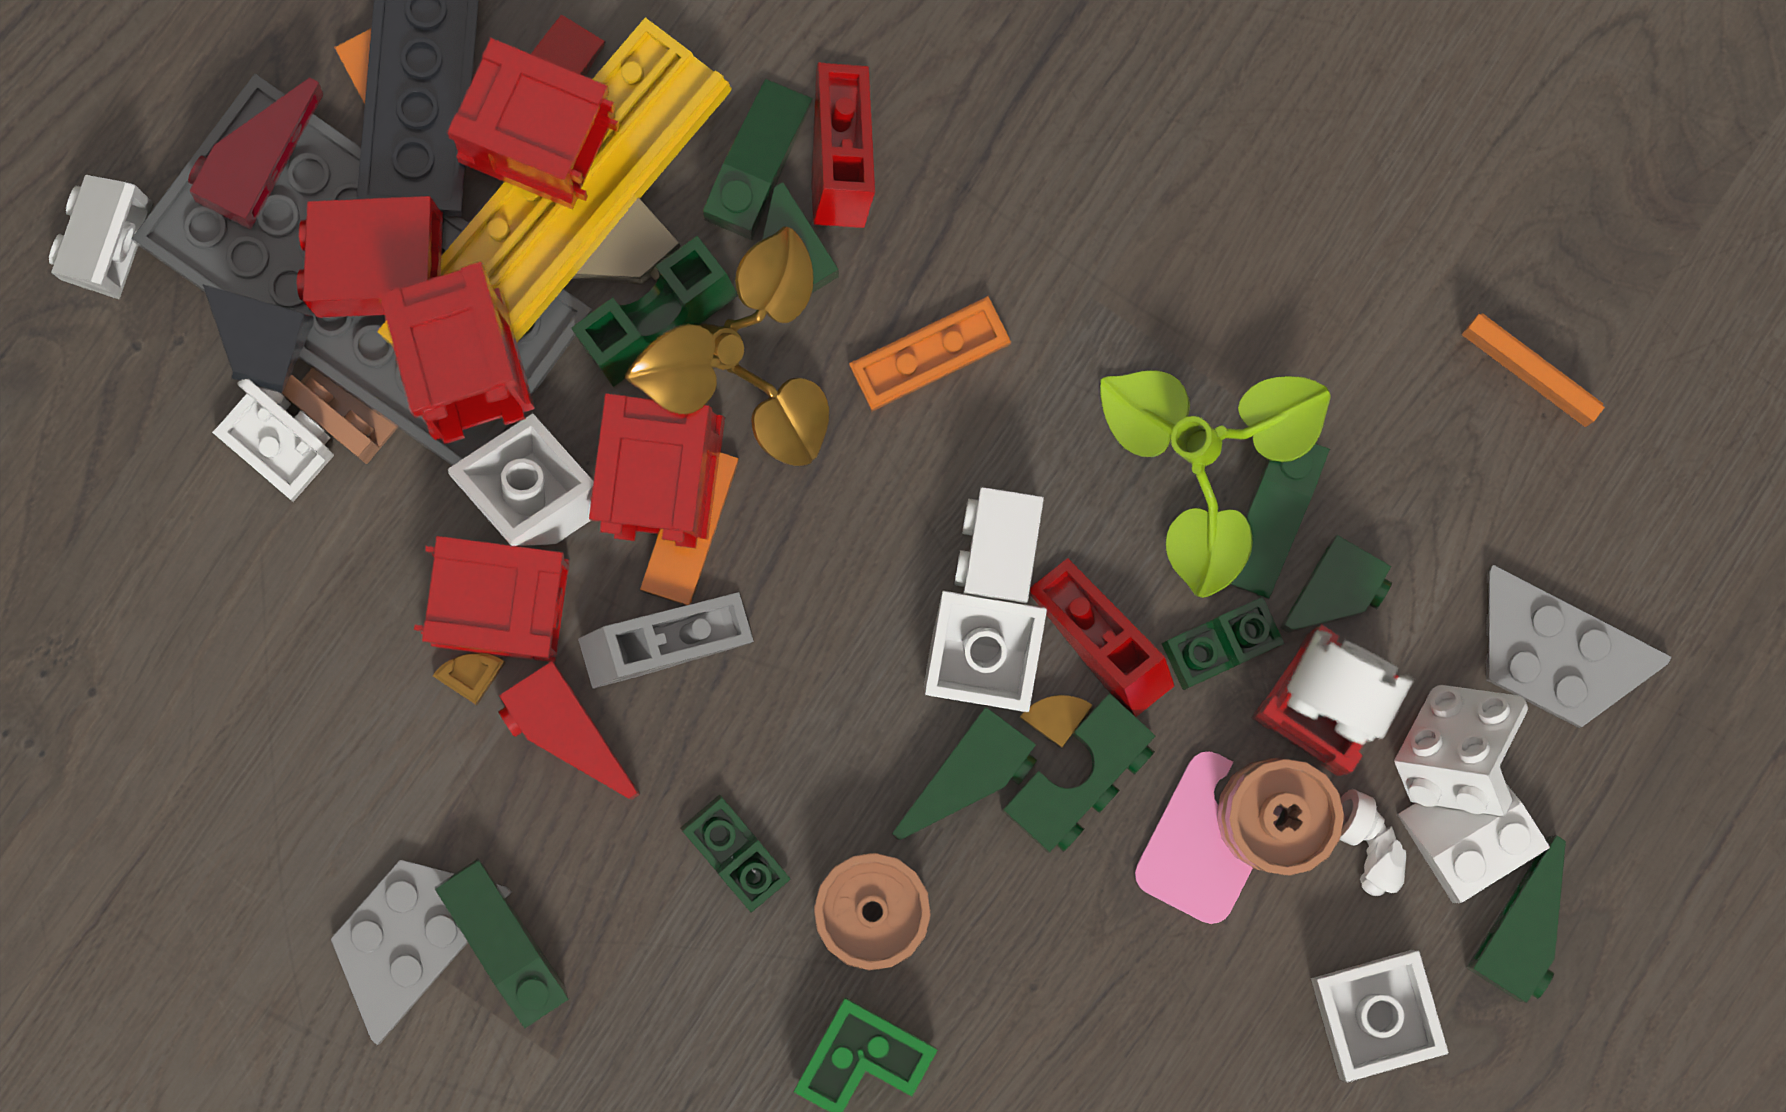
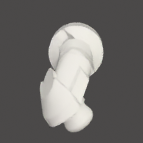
M1351 789L1340 798L1344 819L1339 840L1353 846L1363 840H1366L1369 847L1366 850L1368 856L1364 864L1365 872L1360 877L1362 888L1368 894L1380 896L1385 891L1397 893L1404 884L1406 850H1403L1401 843L1396 840L1393 827L1386 828L1384 824L1385 819L1377 812L1375 799L1355 789Z

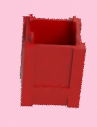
M490 38L482 56L483 59L447 131L449 138L454 140L456 144L458 163L573 210L578 198L586 201L588 198L587 192L581 188L605 135L607 136L609 129L617 132L619 129L618 121L614 120V102L607 99L609 93L608 86Z
M482 262L462 267L459 271L405 288L398 287L379 293L410 411L415 417L421 416L425 420L429 433L434 440L443 438L444 444L465 438L463 429L502 417L504 424L507 425L525 419L524 412L535 409L504 295L499 288L493 289Z
M605 394L589 520L600 522V532L614 534V539L635 541L636 531L659 534L661 528L663 529L662 540L676 541L675 546L696 549L697 539L708 540L725 417L714 413L712 407L704 405L699 410L689 414H679L660 407L652 399Z
M441 536L436 537L435 547L426 546L425 552L432 553L434 558L424 626H414V630L420 631L423 635V642L431 643V646L436 648L556 663L570 560L564 559V553Z
M1320 625L1307 634L1297 649L1298 651L1251 718L1268 730H1273L1319 761L1321 766L1336 776L1352 773L1363 756L1359 751L1364 744L1353 741L1337 732L1335 728L1338 721L1323 715L1321 718L1317 717L1315 719L1288 705L1292 694L1287 690V687L1316 631L1320 630L1332 634L1327 644L1330 645L1332 643L1340 648L1342 646L1337 641L1340 636L1325 626Z

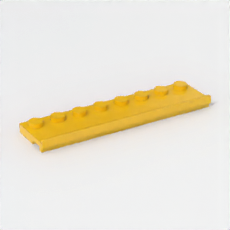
M646 17L592 79L608 86L609 93L607 99L614 102V120L618 121L619 129L618 132L609 129L581 189L587 192V200L583 201L578 198L572 210L504 182L441 256V276L459 271L462 267L482 262L486 268L493 289L499 288L504 295L517 343L575 276L639 197L640 199L731 91V86L724 79L723 75L716 70H711L693 56L691 51ZM385 321L377 332L385 341L393 346L387 321Z

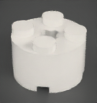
M1317 630L1287 687V690L1292 694L1288 705L1315 719L1320 714L1338 721L1335 730L1358 743L1364 744L1366 740L1373 741L1374 737L1384 738L1413 679L1409 675L1395 679L1394 676L1398 668L1393 664L1347 640H1344L1341 648L1332 643L1329 645L1327 643L1332 634Z

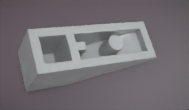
M739 592L604 626L578 638L592 688L639 677L754 642Z

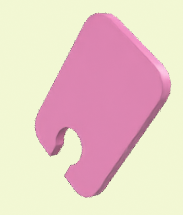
M1210 751L1197 754L1188 763L1137 863L1135 880L1139 888L1147 894L1202 922L1213 924L1223 921L1230 914L1253 868L1234 857L1221 839L1217 821L1218 804L1215 800L1214 790L1220 779L1227 776L1234 762ZM1277 806L1273 814L1279 818L1283 808Z

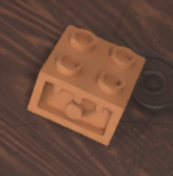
M313 368L301 382L291 375L282 393L365 464L370 462L398 428Z

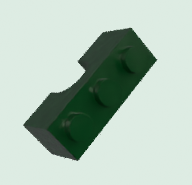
M698 236L655 266L659 272V278L646 295L627 305H619L612 297L571 327L586 352L613 387L626 378L627 372L637 358L660 336L681 325L691 324L698 326L738 297L727 273Z
M1110 693L1072 733L1087 748L1091 756L1092 767L1086 781L1075 788H1062L1050 782L1038 771L1002 810L1047 853H1050L1056 845L1064 852L1084 831V828L1078 821L1091 807L1100 813L1120 791L1113 783L1126 768L1135 774L1155 753L1148 744L1156 735Z

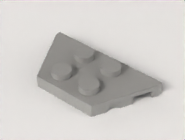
M1495 565L1490 566L1487 572V583L1489 584L1488 614H1486V635L1488 636L1486 680L1514 695L1522 696L1526 701L1578 728L1583 727L1657 673L1671 659V656Z
M400 860L331 938L370 1038L377 1045L386 1038L468 943L434 888L455 873ZM496 884L507 899L512 891L506 886Z

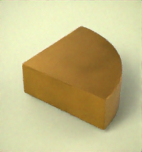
M465 654L445 662L436 670L433 677L475 705H478L506 662L490 654Z
M1051 696L1031 705L1029 712L1024 711L1020 719L1062 748L1092 704L1073 696Z

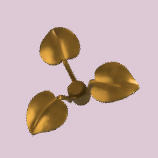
M783 226L775 234L752 246L743 256L736 270L735 284L739 299L746 307L756 309L755 313L737 320L727 319L723 327L706 323L699 324L698 326L688 324L675 327L648 346L633 363L625 377L630 383L644 391L660 407L674 413L689 414L702 408L712 397L717 385V378L713 367L736 374L763 390L769 396V399L756 406L751 416L752 430L758 444L766 453L780 462L793 466H804L812 463L817 457L827 431L829 406L824 392L814 382L803 378L788 379L777 391L772 384L741 367L739 364L744 354V344L737 333L738 329L760 323L766 314L776 322L789 323L802 313L811 297L813 268L809 253L798 234L792 228Z

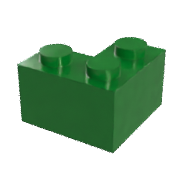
M845 997L796 1085L794 1093L829 1112H843L865 1071L904 1093L913 1096L938 1049Z

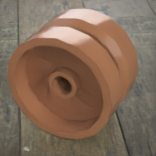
M1278 758L1251 762L1232 775L1220 794L1217 811L1221 839L1234 857L1253 869L1288 876L1310 871L1330 856L1341 838L1344 819L1339 792L1326 774L1308 763ZM1277 806L1282 807L1285 812V819L1280 825L1275 826L1273 822L1278 817L1273 814V811Z
M877 853L853 856L834 867L820 885L814 907L817 931L828 950L847 965L867 970L892 967L911 956L925 938L931 916L928 892L916 872L896 858ZM869 901L878 902L883 909L882 917L876 922H869L862 915L863 906Z

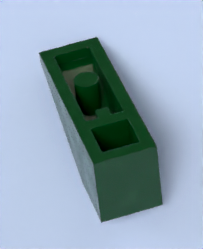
M768 79L764 80L723 162L704 206L703 215L705 221L753 240L813 98Z
M1315 443L1305 455L1293 461L1279 462L1266 460L1245 515L1253 536L1251 554L1243 570L1230 585L1270 599L1330 451L1329 448Z
M985 707L893 831L892 835L898 840H902L1003 789L1010 779L1020 785L1037 762V759L1030 755L1036 744Z
M1557 835L1548 836L1546 842L1550 848L1535 857L1466 967L1519 1002L1527 1003L1531 996L1539 999L1554 976V972L1549 970V967L1555 959L1566 845V841Z
M479 858L434 887L487 974L524 1029L569 1000L564 983Z

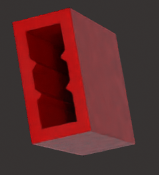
M430 196L307 201V219L301 220L299 225L300 246L305 251L304 269H300L297 274L299 299L308 306L317 318L385 315L379 293L398 287L405 288L441 276L443 213Z

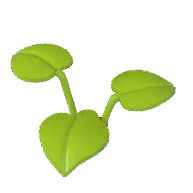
M1141 371L1123 376L1102 378L1100 390L1104 415L1113 435L1126 450L1141 457H1156L1166 450L1171 440L1174 450L1192 464V472L1197 476L1208 504V512L1194 508L1181 513L1170 525L1167 532L1166 551L1173 569L1187 583L1194 595L1204 598L1221 591L1236 579L1246 565L1251 554L1253 536L1248 520L1241 512L1236 510L1218 512V503L1206 475L1205 466L1213 463L1219 457L1222 450V440L1225 438L1247 439L1253 436L1256 450L1265 458L1273 461L1287 462L1302 457L1315 445L1321 434L1331 398L1329 389L1321 383L1302 377H1276L1261 381L1252 386L1239 402L1240 417L1249 427L1245 429H1228L1225 426H1219L1214 429L1202 418L1196 416L1188 417L1190 401L1186 388L1173 375L1161 371Z

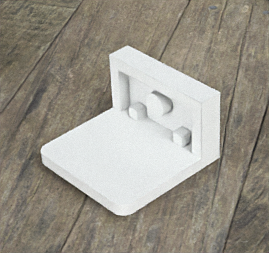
M249 379L241 380L237 384L247 394L212 433L294 502L334 456L325 446L330 437L302 411L294 418L288 414L286 410L291 403L280 392L256 386Z
M1446 685L1434 687L1430 691L1394 760L1410 802L1427 807L1440 806L1465 810L1472 814L1484 813L1505 817L1512 803V798L1501 772L1500 764L1528 711L1525 699L1518 695Z

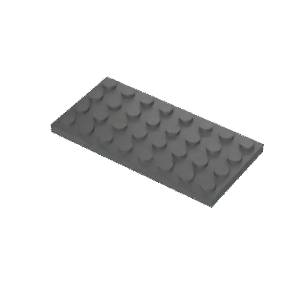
M254 74L134 234L132 240L204 292L203 284L313 316L314 323L298 358L452 466L508 430L512 423L505 425L502 417L463 429L465 436L463 439L444 444L443 438L434 440L429 433L425 420L421 416L415 417L410 411L394 347L377 332L386 321L385 315L317 318L298 296L297 274L305 266V251L301 249L299 241V225L301 220L307 219V201L357 199L361 147L313 114L251 230L195 202L189 191L192 185L188 183V177L197 159L201 155L208 157L216 143L285 95L257 74ZM443 215L441 256L469 224L463 218ZM564 289L517 343L531 396H533L576 335L571 327L592 313L590 307Z

